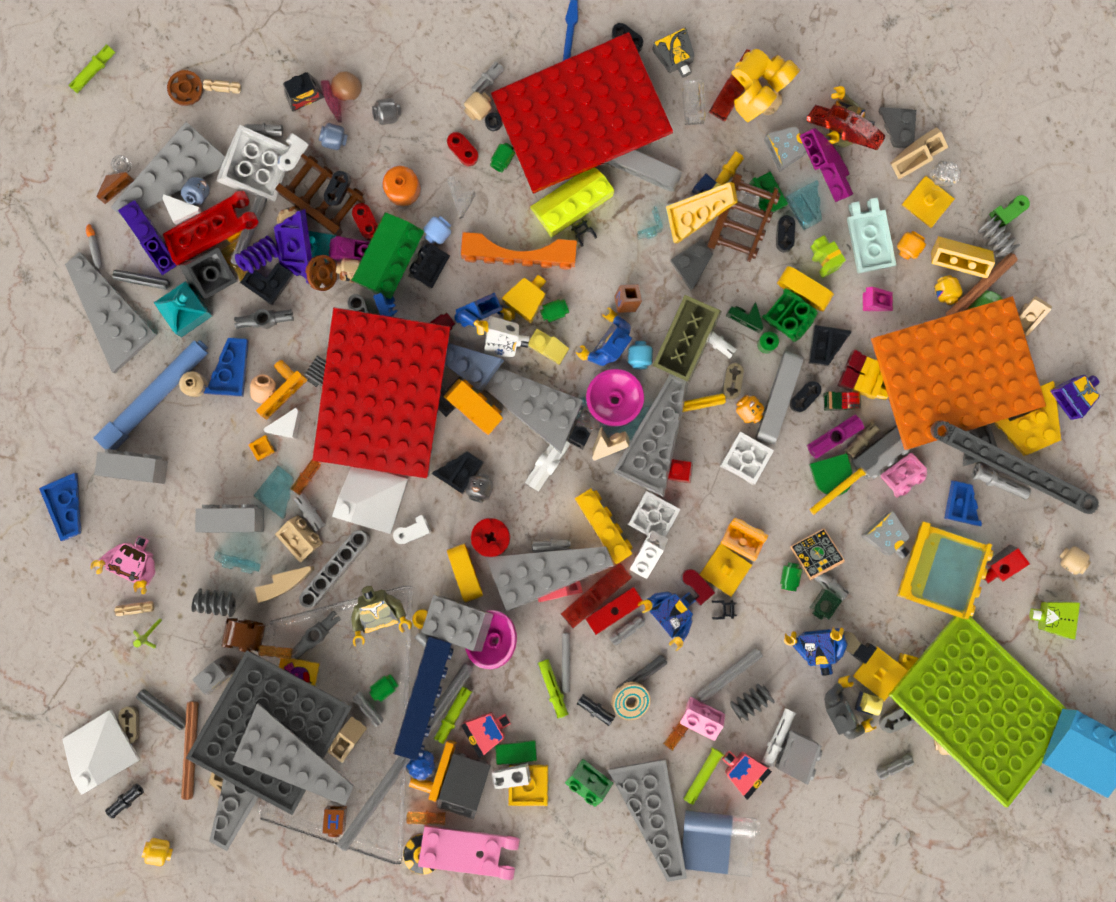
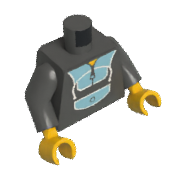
M848 675L838 679V683L826 693L824 701L826 711L839 735L844 734L848 739H854L864 733L875 730L876 726L872 727L870 725V721L873 720L872 718L859 724L843 693L844 688L854 685V682L848 683V678L850 677Z

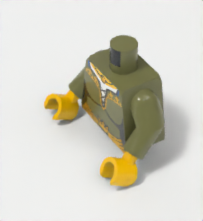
M843 86L833 88L837 93L831 95L832 99L838 98V101L836 100L832 106L830 129L826 136H829L828 140L831 144L845 148L856 143L863 135V131L873 132L875 121L865 120L866 110L861 108L858 103L845 93Z
M366 586L362 589L363 595L358 597V604L354 606L351 615L352 630L355 632L354 646H356V638H361L363 645L365 643V637L361 635V631L365 634L399 623V619L401 621L399 630L402 633L405 632L403 623H406L409 629L412 628V622L405 618L407 615L400 600L392 595H388L382 589L374 592L372 586Z

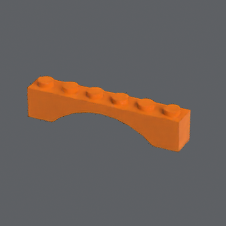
M463 232L461 257L466 262L471 263L476 262V260H483L487 264H495L496 261L503 262L504 265L522 263V266L532 267L533 264H537L543 268L560 266V269L569 270L571 267H575L577 241L557 239L541 249L513 251L497 246L481 233Z

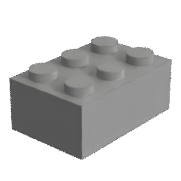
M105 449V453L97 452L94 475L165 484L168 461H163L161 456L144 454L143 456V454Z
M230 504L222 505V508H219V505H202V508H196L195 532H264V509H258V505L241 504V508H239V505Z
M433 595L421 632L472 651H482L493 614L444 596Z

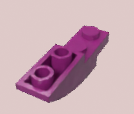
M816 128L799 135L814 169L820 168L834 201L838 202L853 195L846 178L850 173L841 156L829 140Z

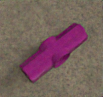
M854 414L806 446L810 454L817 459L865 427L861 419ZM832 432L839 434L838 442L832 439Z

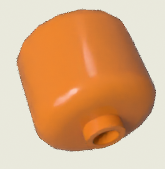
M395 166L384 175L383 190L390 202L402 207L416 202L420 195L421 187L418 177L413 170L405 166Z

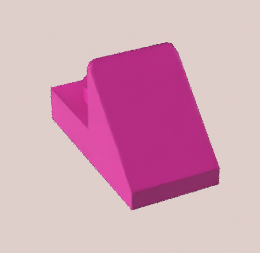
M866 287V292L863 293V311H893V292L876 287Z

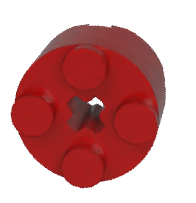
M483 519L472 529L471 544L475 551L482 556H498L505 552L510 544L509 529L498 519ZM493 532V537L496 538V540L488 543V538L486 537V535L491 534Z

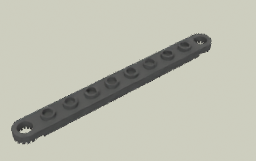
M939 420L932 425L931 435L935 439L1083 513L1092 514L1098 510L1099 501L1095 496L946 421ZM944 425L946 432L944 435L939 436L937 428ZM1090 499L1092 501L1091 507L1086 509L1084 502Z

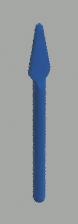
M570 0L565 18L567 31L563 61L571 58L574 27L578 22V0Z

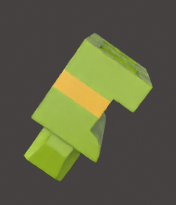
M825 235L816 239L810 247L814 253L812 261H819L822 266L819 271L822 279L839 270L846 261L835 241L829 243Z

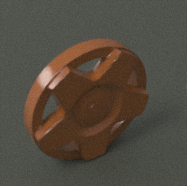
M181 70L170 77L167 84V92L175 103L181 106H189L201 99L203 83L194 72ZM187 75H191L195 78L188 79ZM178 77V82L173 83V81ZM172 93L177 94L176 99L173 97Z
M317 255L310 260L305 270L307 280L311 285L310 287L318 291H327L334 286L338 273H336L337 267L332 258L327 255Z

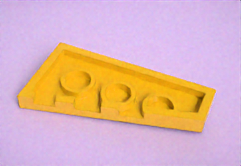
M729 182L666 206L673 242H681L737 203L738 199L734 183Z

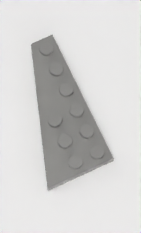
M185 122L114 202L111 208L121 216L118 210L136 200L140 208L145 210L162 201L163 194L171 196L180 191L189 178H203L220 169L225 156L190 124Z
M78 252L65 266L112 373H116L155 338L157 334L81 252Z
M498 368L484 390L561 454L583 404V400Z
M669 375L630 441L629 447L626 448L613 470L616 475L663 497L686 397L687 381L674 375Z
M606 546L486 557L503 604L508 612L614 566Z
M257 703L233 761L346 805L354 785L325 762L321 756H318L291 730L280 723L276 717L265 710L261 704Z
M660 759L608 769L667 882L687 879L666 760Z
M223 779L209 842L227 851L259 797Z

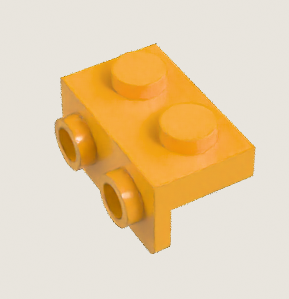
M734 518L728 525L720 544L755 561L768 535L761 529L748 525L744 520Z

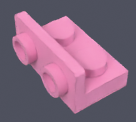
M911 452L882 473L881 478L894 491V496L898 498L901 495H906L911 490V487L921 484L926 479L927 468Z
M690 697L680 724L712 740H716L724 727L725 714Z

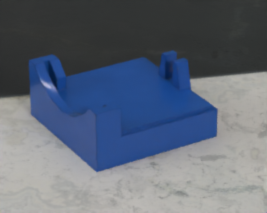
M382 293L373 296L380 315L394 317L393 315L398 312L397 309L393 311V307H396L394 296L391 299H386Z

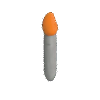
M88 224L86 226V235L89 240L93 263L97 269H100L101 258L95 238V231Z

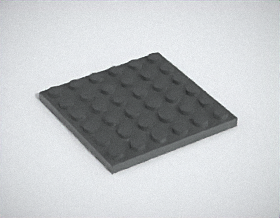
M247 650L186 759L293 815L306 792L305 789L233 761L257 703L261 704L265 710L276 717L280 723L291 730L323 759L352 706Z

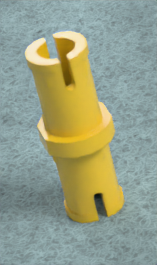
M734 152L728 163L724 164L721 168L722 171L715 181L720 185L727 184L729 179L736 173L744 157L740 153Z

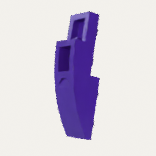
M136 200L118 210L161 275L177 267L173 263L166 243Z

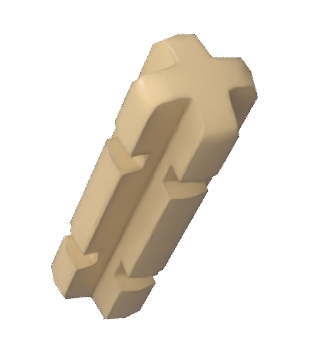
M210 79L203 81V88L206 91L215 90L216 92L226 93L232 91V93L236 94L241 92L239 82L230 83V81L214 80L213 82Z
M148 601L116 606L115 615L123 616L154 611V602Z

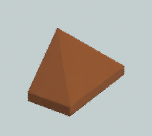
M126 172L106 175L96 197L106 204L131 184L134 179Z

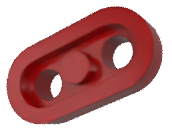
M459 132L451 133L447 138L448 148L463 165H475L479 158L475 147L463 134ZM459 139L460 141L459 143L455 144L453 143V140ZM468 152L472 153V156L469 158L465 156Z
M364 203L356 204L352 209V216L361 235L366 240H371L378 224L368 205ZM364 210L363 215H358V212ZM371 226L373 229L371 232H367L366 228Z

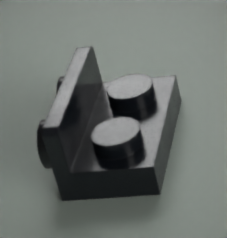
M426 244L420 248L417 261L411 264L408 277L416 279L429 288H433L450 255L433 244Z

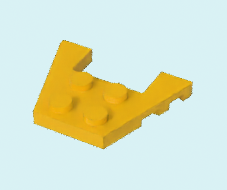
M1054 381L1040 386L1046 404L1045 407L1012 421H1009L1007 418L994 422L997 428L1006 434L1009 441L1023 456L1061 441L1057 400L1050 392V390L1055 388Z

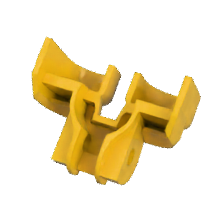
M752 49L750 52L745 53L743 61L737 62L731 72L744 86L746 91L734 100L736 111L747 123L760 115L774 102L777 94L769 86L762 87L759 79L763 77L778 92L800 72L798 66L792 60L785 61L779 55L770 60L759 49Z

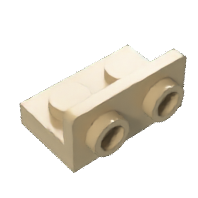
M299 515L288 520L275 534L300 563L323 544L319 536L311 530L306 521Z

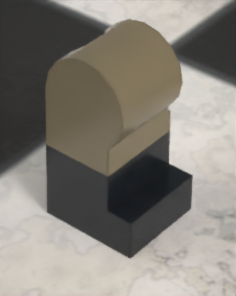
M844 631L843 634L848 643L846 651L861 663L866 664L877 648L871 643L863 645L852 632Z

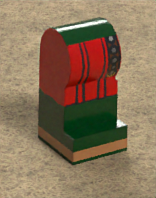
M828 391L823 394L824 411L861 409V395L858 392Z

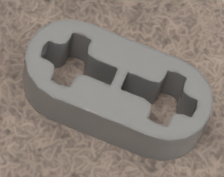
M899 707L883 715L879 720V725L887 733H893L912 724L915 720L910 715H908V720L906 718L899 719V717L904 715V710ZM887 719L891 721L896 719L895 722L891 723V728L885 726Z

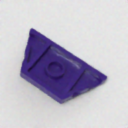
M303 209L274 226L279 264L289 269L294 275H301L306 279V283L309 284L305 270L312 259L306 212Z

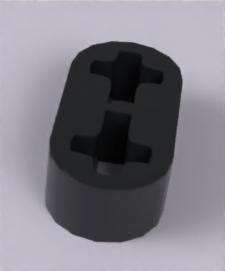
M615 24L612 28V38L619 37L617 36V31L623 30V34L629 32L633 42L638 41V46H635L639 53L643 48V38L626 24Z
M337 171L333 174L324 193V200L328 205L338 206L343 201L351 184V177L347 172ZM343 176L345 183H340L338 177ZM335 193L337 200H332L330 194Z
M789 215L781 217L777 223L776 247L783 253L790 251L795 243L796 224L794 218ZM785 220L788 224H791L787 232H785V226L782 225ZM784 236H787L786 241L790 243L786 248L784 244L780 243L784 240Z
M815 381L805 384L790 401L792 411L800 413L806 410L821 394L820 384ZM808 386H815L816 394L812 393L809 396H807L806 394L810 390ZM802 398H804L805 400L802 403L803 408H796L795 400L799 401Z

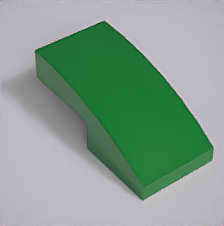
M536 740L495 745L497 765L537 761Z

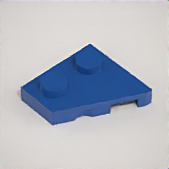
M951 481L944 519L982 526V521L978 519L976 511L978 505L974 499L973 485Z

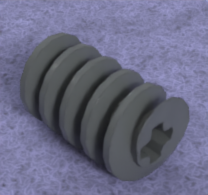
M199 588L193 597L191 611L195 612L197 610L198 613L205 611L206 614L213 613L214 615L220 613L221 616L228 614L229 617H233L236 600L233 598L232 592L226 597L225 591H222L221 595L218 596L217 590H214L213 594L210 595L209 589L203 594L202 588Z
M756 684L757 691L750 688V695L744 692V700L736 697L737 704L730 701V706L740 721L742 717L748 721V713L755 716L754 709L761 712L760 705L767 708L768 700L775 703L764 685L762 687L760 684Z

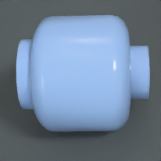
M434 216L423 228L426 233L425 238L431 244L435 242L443 244L452 233L451 225L441 216Z

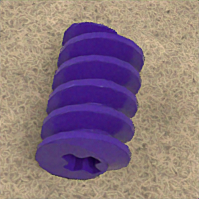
M267 235L265 238L260 239L259 242L248 246L246 250L244 249L240 253L235 254V261L243 271H248L252 274L254 273V268L259 270L260 264L265 266L266 260L272 262V257L278 258L279 255L274 241Z

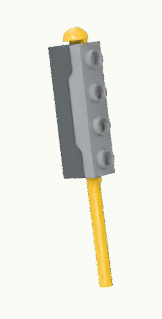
M897 425L852 460V463L858 470L809 510L813 515L862 476L865 479L871 477L875 479L882 473L881 469L886 465L890 467L897 461L896 457L898 455H905L911 450H904Z

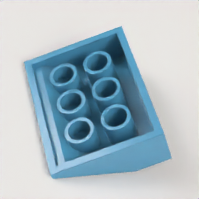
M1062 709L1042 763L1108 798L1116 788V731L1078 710Z

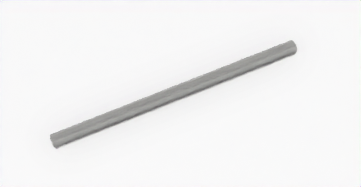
M465 663L435 704L437 708L434 718L430 717L428 725L431 726L430 731L474 669L469 664ZM402 756L397 758L337 843L341 850H348L411 759Z

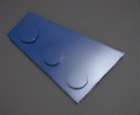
M227 338L220 354L219 362L211 375V380L204 394L244 397L249 340Z
M78 473L70 474L40 487L39 490L60 541H65L81 534Z

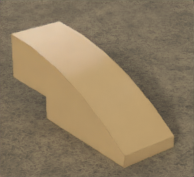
M937 127L913 142L890 163L898 179L933 160L932 157L948 148L942 132Z
M314 566L272 575V584L255 587L258 603L274 599L295 588L313 572Z

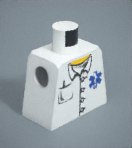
M489 316V332H486L484 354L513 357L517 346L528 348L529 336L519 335V325L517 323Z

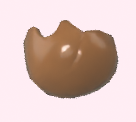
M347 71L339 72L332 78L331 91L336 98L342 101L355 100L360 95L361 82L352 73Z

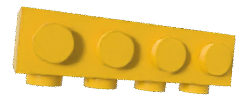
M590 488L577 496L575 501L603 546L607 547L614 563L618 564L632 555L631 550L633 547L628 539L624 540L620 535L623 531L618 523L614 524L610 519L613 515L608 507L603 508L600 503L602 498L598 491H593Z

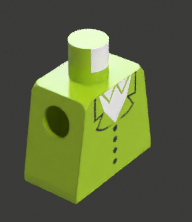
M1042 602L1040 609L1031 608L1029 618L1030 620L1039 621L1038 629L1075 640L1080 603Z

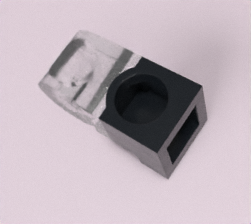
M584 411L568 440L570 444L582 450L597 422L590 412Z

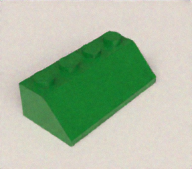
M385 212L351 281L376 295L382 293L386 299H391L424 231L406 220Z

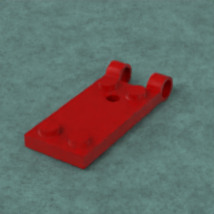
M237 191L231 197L163 233L173 263L178 266L244 229L257 227L259 222L254 212H246L238 218L235 208H245L249 205L250 201L246 192Z

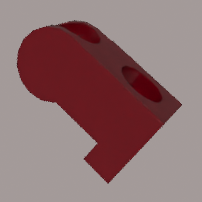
M687 569L682 573V582L690 586L698 595L695 600L700 606L715 594L713 589L697 571Z

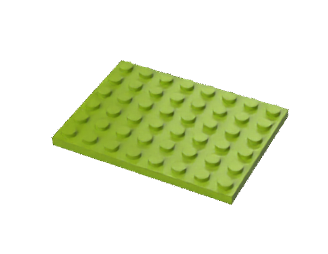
M954 616L889 693V696L1004 807L1011 805L1042 765L1061 711L1066 709L970 616L969 619Z

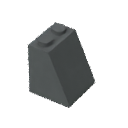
M463 753L453 754L440 792L437 808L474 819L491 765H488L482 759H476V761L469 759V756Z

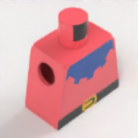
M489 712L464 721L461 726L478 757L481 758L504 739L505 734L502 729L510 725L511 722L506 714L496 719L493 713Z
M729 750L722 757V760L729 765L725 770L726 775L747 800L772 772L767 766L743 751L736 757Z

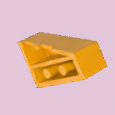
M458 379L443 397L485 434L489 435L503 419L500 415L502 411L495 405L491 407L486 403L488 399L480 392L475 393L472 390L473 386L464 379L462 381Z

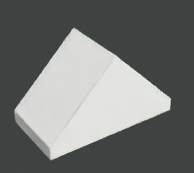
M163 194L162 199L172 221L177 226L203 212L197 206Z
M294 408L265 427L264 431L269 434L296 439L302 412L298 408Z

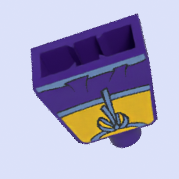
M1080 375L1050 390V392L1069 419L1074 420L1083 418L1099 399L1100 395L1095 387L1100 382L1094 375H1091L1089 378L1086 375Z

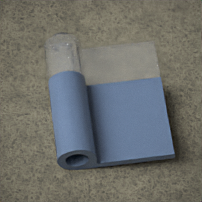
M685 810L682 846L685 869L752 877L754 841L756 835H760V823L757 822V818Z

